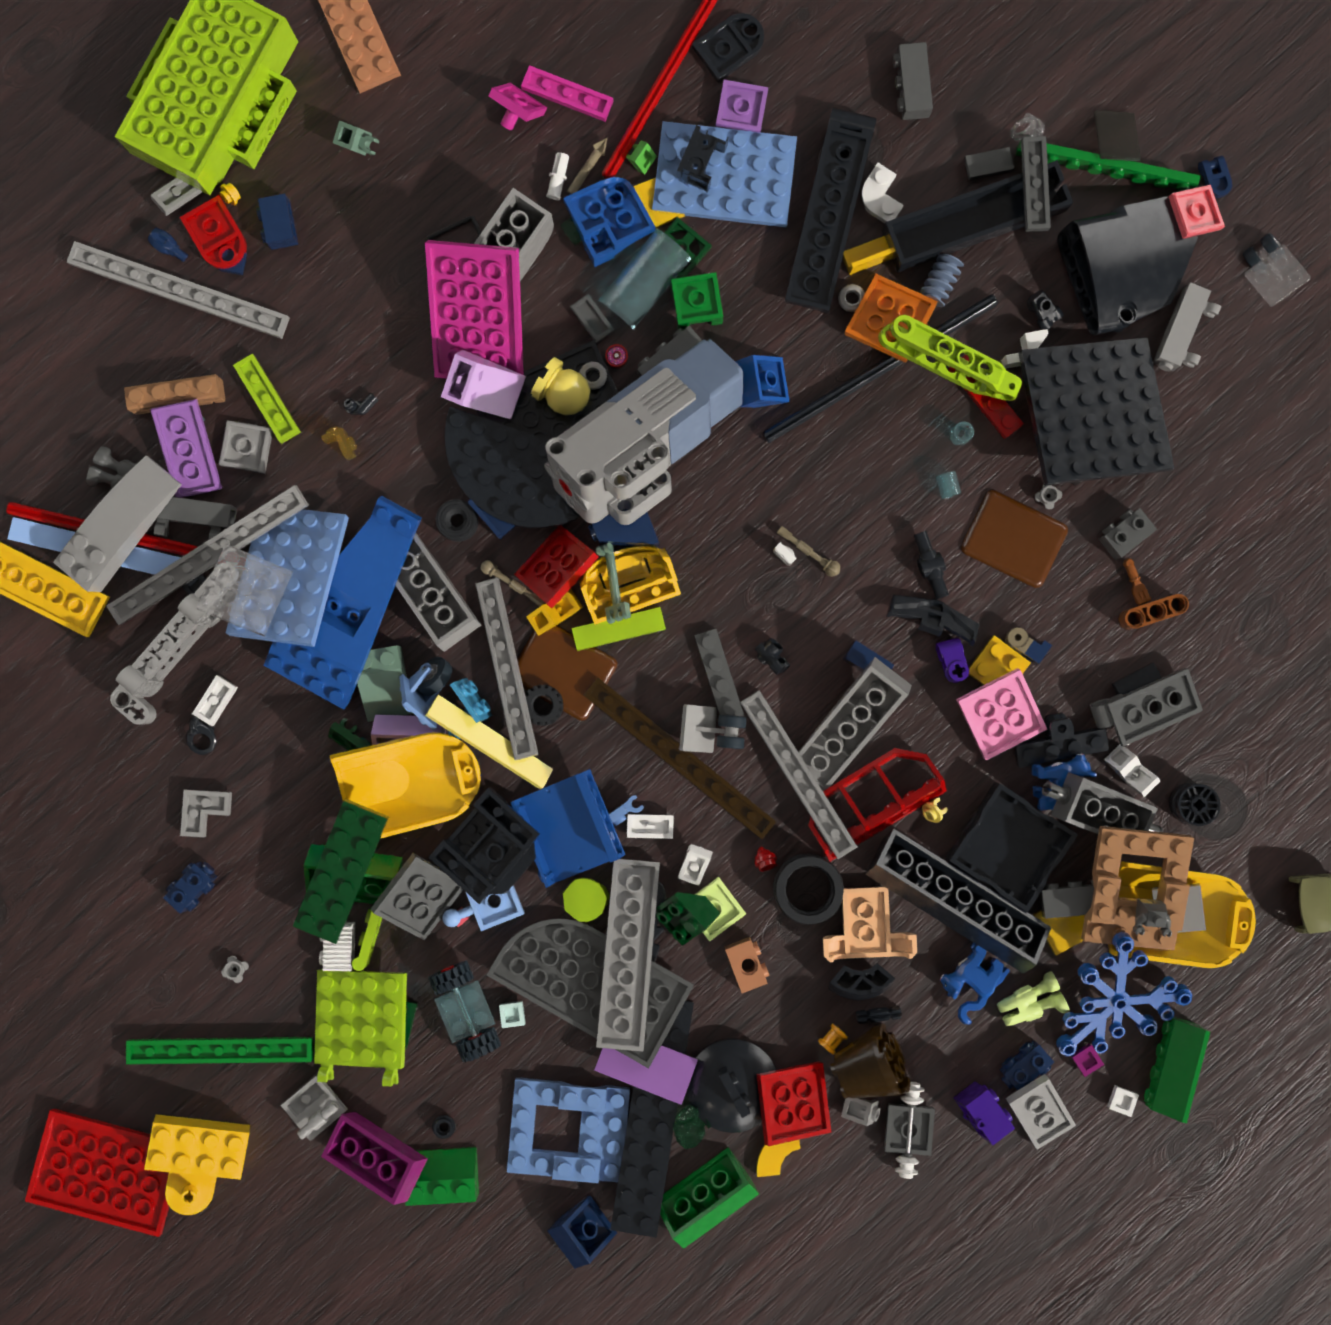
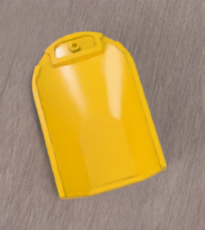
M424 733L330 755V761L336 773L342 800H351L389 816L381 838L456 818L468 809L480 787V768L475 755L464 742L444 733Z
M1122 861L1118 877L1121 878L1119 897L1153 899L1152 888L1159 887L1162 867ZM1188 871L1186 883H1200L1206 930L1177 933L1175 950L1133 947V950L1128 954V958H1131L1135 951L1142 950L1147 955L1149 961L1202 968H1218L1228 965L1240 953H1244L1252 941L1256 924L1253 904L1241 889L1242 887L1233 880L1216 874ZM1108 944L1109 953L1118 956V951L1114 945Z

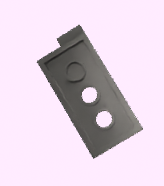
M1182 668L1129 693L1102 699L1089 706L1097 728H1107L1114 725L1120 744L1123 747L1203 711L1189 669ZM1175 692L1178 698L1176 703L1171 704L1169 698ZM1153 701H1156L1158 705L1155 713H1151L1149 709Z

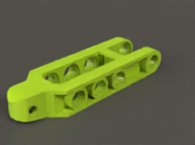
M900 315L879 332V342L884 348L975 394L1012 401L1016 399L1021 388V379L1006 371L1000 362L908 315ZM904 322L907 324L908 330L899 326L898 323ZM887 331H891L893 337L896 338L895 342L887 340ZM940 343H945L949 347V351L940 347ZM960 354L968 355L969 361L960 357ZM926 355L935 358V362H929ZM986 364L989 370L981 368L980 365ZM946 365L954 368L955 372H949L946 368ZM966 376L974 378L975 382L970 383Z

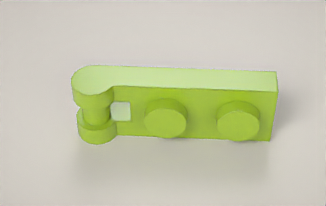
M371 909L368 910L365 918V923H368L366 932H362L358 945H361L359 956L352 962V967L356 971H361L369 965L382 922V918L374 914Z

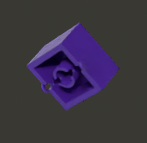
M974 1081L953 1097L962 1110L964 1119L969 1120L978 1135L991 1145L996 1144L1015 1129L1011 1123L1013 1120L1012 1116L1005 1108H1001L997 1103L999 1101L998 1096L991 1088L988 1089L986 1085H980Z

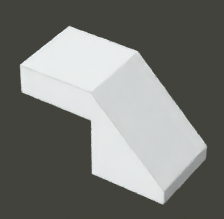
M1048 329L1025 333L1020 338L1022 350L1039 348L1048 335ZM1018 353L1006 355L1001 360L1005 369L1021 366Z
M1121 744L1104 759L1127 785L1143 797L1160 782L1155 774L1141 765L1134 753L1121 746Z

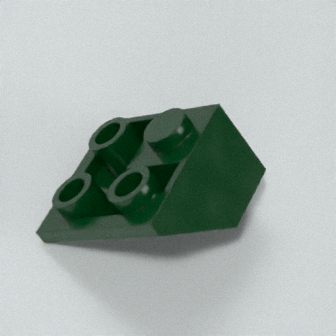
M676 892L656 907L655 916L668 929L674 939L683 946L704 932L721 913L706 896Z

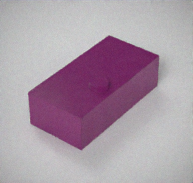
M357 1112L341 1114L321 1156L393 1205L408 1201L428 1159Z

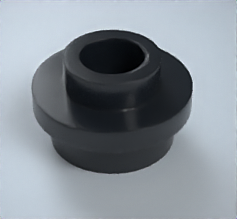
M449 1115L438 1116L432 1125L433 1133L441 1139L451 1137L456 1129L455 1121ZM447 1123L448 1129L443 1130L440 1124Z

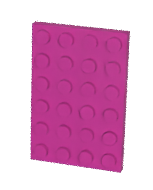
M433 240L426 241L425 252L434 377L447 378L454 355L461 350L524 375L519 248Z

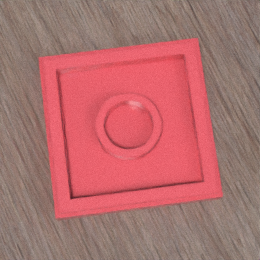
M1211 185L1175 192L1168 196L1183 239L1219 231L1225 227Z

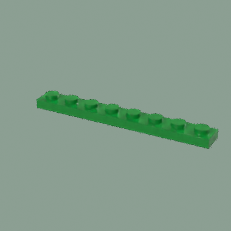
M1020 141L1015 155L1022 158ZM1046 143L1047 164L1057 160L1060 165H1065L1066 168L1071 170L1084 169L1091 174H1108L1114 179H1132L1134 183H1151L1157 188L1170 187L1175 188L1178 192L1193 189L1199 184L1200 175Z
M313 1037L129 1039L126 1041V1064L313 1061Z

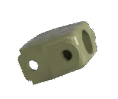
M1331 873L1290 876V882L1300 883L1299 906L1304 924L1294 927L1295 931L1308 934L1331 931Z

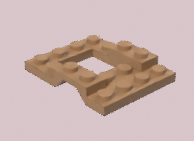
M1100 826L1092 869L1094 884L1092 905L1084 917L1081 939L1084 942L1113 944L1112 939L1117 933L1127 932L1134 941V947L1175 950L1177 933L1183 929L1190 886L1186 882L1194 837L1191 835ZM1122 854L1163 858L1156 900H1161L1166 904L1167 914L1171 919L1170 930L1172 935L1170 937H1164L1160 933L1161 927L1142 925L1145 929L1143 935H1136L1133 931L1138 899L1119 897L1121 878L1118 877Z

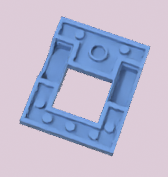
M516 1077L507 1173L552 1176L554 1180L599 1183V1181L618 1182L627 1129L630 1087L608 1085L585 1087L574 1086L562 1081ZM536 1105L556 1106L558 1109L582 1111L578 1153L533 1149Z

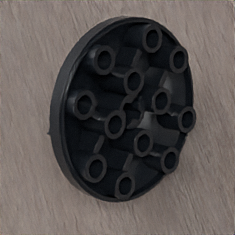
M739 1038L721 1039L706 1046L695 1057L698 1061L687 1088L689 1102L696 1115L708 1126L729 1133L744 1132L761 1124L762 1117L757 1074L776 1070L769 1055L758 1045Z

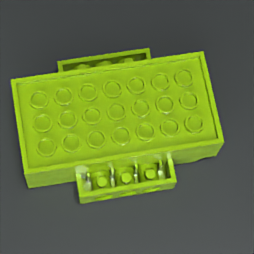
M190 0L179 21L171 17L169 18L126 97L130 100L132 106L118 129L115 138L130 154L208 195H211L214 187L222 182L234 159L255 169L297 92L291 80L281 76L284 67L298 44V40L286 18L253 0Z

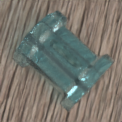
M964 421L959 422L950 432V440L955 445H965L974 436L973 426ZM964 430V436L959 437L960 431Z

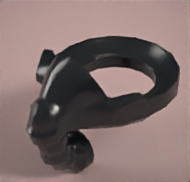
M198 717L190 718L189 730L186 732L189 748L194 753L200 755L212 752L217 744V738L214 734L215 729L210 725H206ZM202 733L209 737L210 746L207 749L201 750L195 747L193 737L196 734Z

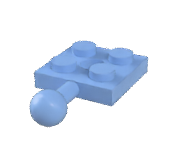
M513 885L507 893L495 894L501 899V904L498 907L490 906L488 903L490 895L478 904L467 894L470 906L458 911L456 909H448L444 912L442 919L446 926L455 927L460 923L461 919L474 914L480 930L483 931L523 915L524 910Z

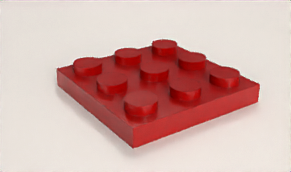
M559 525L514 575L550 608H553L599 556L562 525Z
M818 1061L757 1074L765 1145L773 1146L831 1133L824 1065L822 1062Z

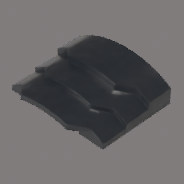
M492 787L487 788L475 802L473 811L450 838L443 840L428 857L478 904L490 894H505L510 890L536 859L534 842L540 835Z

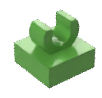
M641 140L638 145L634 144L632 146L634 151L631 155L627 154L626 158L639 173L645 175L657 155L647 142Z

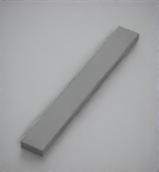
M496 577L475 583L514 760L538 755V750L499 578Z
M760 690L741 701L740 703L836 858L840 859L856 849L857 845Z

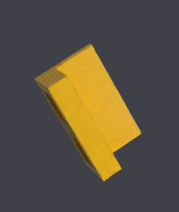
M883 236L844 251L843 260L849 275L891 260L895 249L894 247L889 248L886 238Z

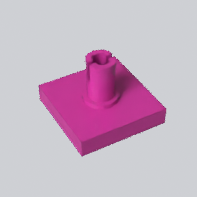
M512 83L493 87L489 93L490 98L507 108L500 124L509 130L514 129L519 117L527 122L544 116L547 109L546 106Z

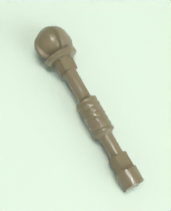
M781 526L777 532L778 535L787 541L790 540L800 551L817 560L824 567L823 570L828 576L833 577L839 574L840 564L837 561L822 558L802 540L799 541L792 536L791 532Z
M486 560L482 562L480 568L484 574L501 579L509 584L510 588L521 595L524 594L539 607L545 603L535 593L533 594L528 591L524 585L502 574L497 569L498 566H495L492 561Z

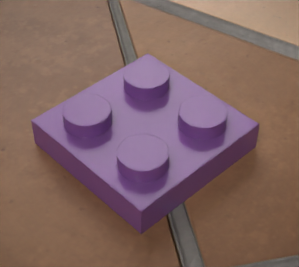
M724 80L716 127L760 133L768 87Z

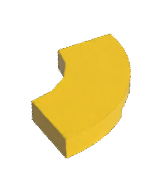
M800 1140L773 1146L764 1145L757 1160V1177L780 1175L781 1164L784 1158L792 1151L800 1149Z

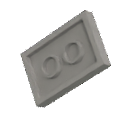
M1043 1074L1006 1098L1037 1150L1076 1126L1046 1074Z

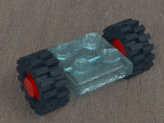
M467 961L456 963L428 977L435 995L451 990V992L434 1000L451 1042L459 1041L455 1045L462 1062L465 1063L478 1059L501 1046L495 1028H487L496 1023L478 980L464 985L466 982L474 979Z

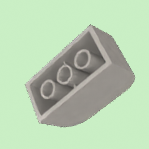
M512 188L474 244L519 248L521 281L552 234L554 228L552 214Z

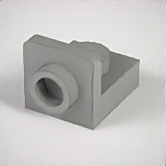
M846 1098L841 1117L865 1126L871 1125L874 1121L878 1120L880 1108H878L879 1101L875 1099L870 1101L865 1098Z

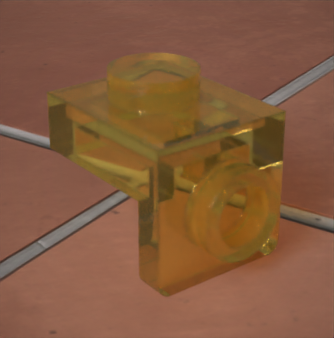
M330 428L326 431V434L321 436L326 444L338 441L342 454L347 460L356 457L354 452L357 449L356 443L352 436L348 437L347 432L343 428Z

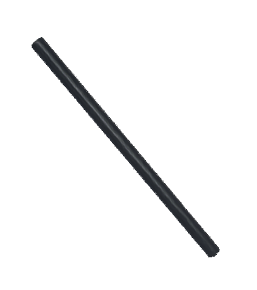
M990 294L934 329L948 336L997 306L998 300L995 295ZM892 356L886 357L764 431L763 436L765 440L771 443L900 365L903 361Z

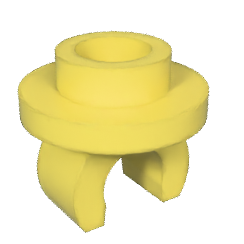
M940 798L926 802L922 806L923 816L926 820L939 823L943 818V814L948 811L947 807L941 810L937 807Z

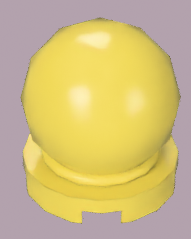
M554 357L545 366L549 370L544 378L538 377L531 391L532 397L538 401L546 398L548 405L557 413L563 415L576 414L582 411L589 401L590 388L588 382L579 372L571 369L563 370L564 362Z

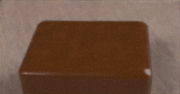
M990 490L985 494L961 544V551L965 555L1031 587L1039 588L1043 585L1065 540L1068 527L1064 523L996 490Z
M558 625L539 636L533 630L517 658L523 688L527 691L537 685H549L555 688L562 696L564 703L563 711L580 721L586 720L595 706L593 702L584 696L586 691L597 678L608 684L617 668L616 659L596 647L577 651L573 634ZM539 696V698L553 705L549 697Z

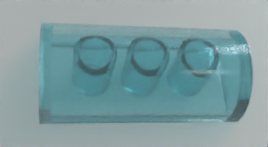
M656 228L599 298V301L629 327L634 329L669 287L671 279H675L691 260V257L673 239Z

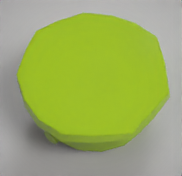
M575 879L563 893L564 909L577 921L589 922L603 914L604 908L608 905L610 895L605 886L592 879Z

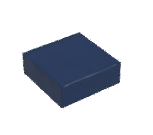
M230 249L225 250L222 254L224 261H230L234 257V252ZM247 253L244 254L241 261L235 266L219 270L243 275Z

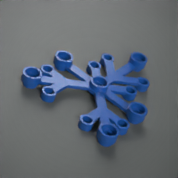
M1119 932L1112 939V943L1118 951L1117 962L1111 953H1103L1099 958L1101 965L1105 969H1110L1116 974L1115 989L1113 990L1099 978V972L1093 964L1085 963L1081 965L1078 969V976L1081 981L1088 985H1094L1106 997H1084L1080 1000L1079 1004L1085 1013H1065L1062 1020L1067 1028H1074L1078 1023H1087L1072 1036L1068 1034L1061 1035L1056 1041V1046L1061 1054L1071 1056L1076 1052L1077 1044L1095 1029V1038L1092 1041V1046L1099 1054L1106 1052L1108 1049V1044L1105 1041L1106 1019L1112 1014V1024L1109 1026V1031L1114 1038H1121L1125 1034V1029L1122 1026L1123 1012L1136 1022L1137 1028L1143 1035L1152 1036L1157 1031V1023L1154 1018L1148 1014H1140L1131 1005L1150 1004L1158 1011L1162 1020L1169 1021L1174 1017V1011L1164 1002H1176L1179 1005L1185 1006L1192 1001V993L1186 985H1177L1172 977L1167 976L1149 994L1128 995L1125 992L1126 975L1136 966H1145L1148 963V957L1144 951L1137 950L1128 960V954L1133 950L1134 941L1127 932ZM1104 1007L1099 1012H1093L1095 1008Z

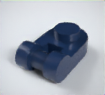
M1217 156L1212 161L1204 160L1198 163V169L1203 176L1205 185H1211L1215 198L1226 196L1232 188V180L1224 156ZM1216 169L1218 174L1213 175L1212 170Z

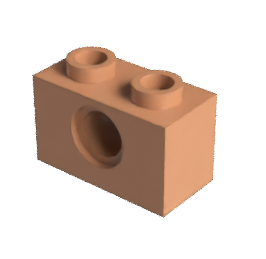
M748 937L724 946L741 993L768 984L765 977L770 975L765 963L760 964L757 957L761 954L757 941L752 942L751 938ZM745 959H752L754 961V966L751 969L746 970L742 967V962Z

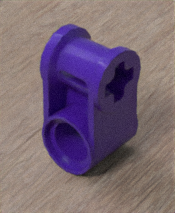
M959 637L936 643V652L946 679L952 683L965 680L968 677L969 668ZM956 668L960 669L961 673L959 675H953L952 671Z

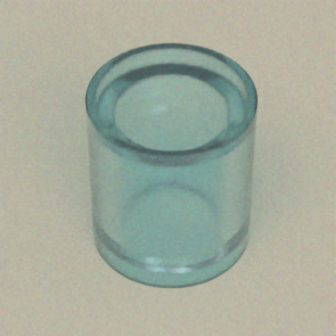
M956 471L936 476L941 499L961 494Z

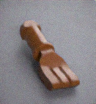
M1126 558L1123 561V565L1130 578L1129 581L1133 583L1131 590L1137 605L1139 606L1142 603H1146V601H1151L1145 585L1140 581L1141 577L1137 573L1134 565L1135 562L1131 558Z

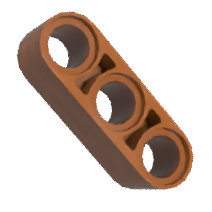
M1182 594L1170 595L1124 610L1119 615L1118 621L1120 626L1126 630L1140 628L1183 614L1189 607V601ZM1173 599L1179 603L1177 611L1171 606ZM1151 606L1157 609V616L1155 618L1150 615ZM1130 613H1132L1136 617V622L1134 625L1130 624L1128 621V615Z

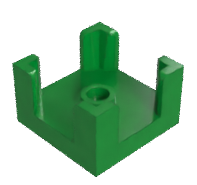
M716 272L671 279V290L674 297L678 329L682 327L685 329L690 324L711 321V325L723 324V311Z

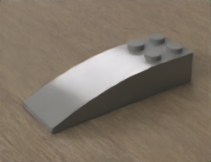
M146 455L94 508L53 563L86 591L102 592L182 484Z
M415 533L396 582V587L434 643L445 652L480 627L481 624L417 533Z
M876 657L854 681L798 751L822 791L828 789L910 692L912 685Z

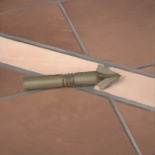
M607 138L593 144L594 150L566 191L569 195L579 190L600 156H605Z

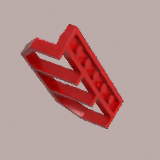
M894 748L824 790L823 793L829 798L837 792H841L861 823L857 827L852 826L847 829L855 844L859 845L922 807L926 802H930L942 795L947 790L944 778L927 754ZM895 757L925 762L936 779L927 780L923 787L916 791H909L901 799L880 766ZM875 770L896 803L891 802L884 807L882 812L877 815L871 814L864 819L845 788ZM810 817L808 826L822 847L828 861L831 862L836 859V856L828 843L823 841L815 828V822Z

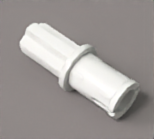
M565 153L556 154L552 172L549 173L551 178L546 197L553 200H560L563 183L567 180L565 174L569 156Z

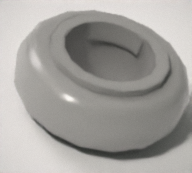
M846 285L841 289L838 296L841 308L847 312H855L865 292L858 285ZM855 293L859 301L855 304L847 302L846 294Z
M588 362L579 371L587 380L590 390L600 389L607 380L606 369L598 362ZM596 370L600 377L597 381L590 382L586 378L587 372Z

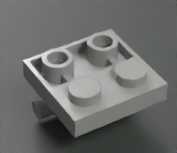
M317 1075L281 1105L300 1128L297 1132L298 1136L301 1139L307 1137L309 1141L313 1140L339 1118L341 1114L347 1111V1107L326 1082H317Z

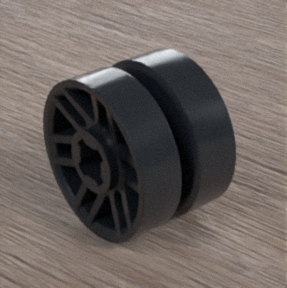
M1184 783L1176 787L1171 793L1169 808L1174 818L1179 822L1194 826H1205L1217 818L1220 812V799L1218 794L1207 785Z

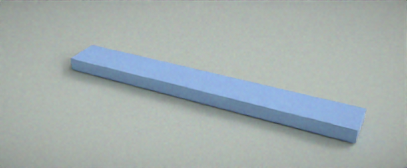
M13 517L7 539L61 552L75 532ZM135 547L120 567L155 575L181 557Z

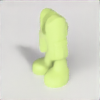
M1052 971L1047 972L1043 980L1032 988L1026 985L997 1003L1001 1013L1016 1007L1018 1008V1010L1003 1016L1006 1026L1040 1018L1043 1016V1010L1049 1008H1056L1060 1013L1070 1011L1064 996L1058 991L1060 986ZM1048 992H1054L1046 998L1037 1001L1038 996Z

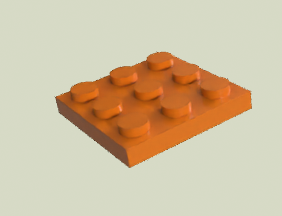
M875 274L845 330V335L906 363L908 359L884 348L880 344L879 332L900 315H908L927 325L937 306V301ZM904 322L898 323L899 326L908 330L907 324ZM891 331L886 332L887 340L895 342L896 338L893 337Z

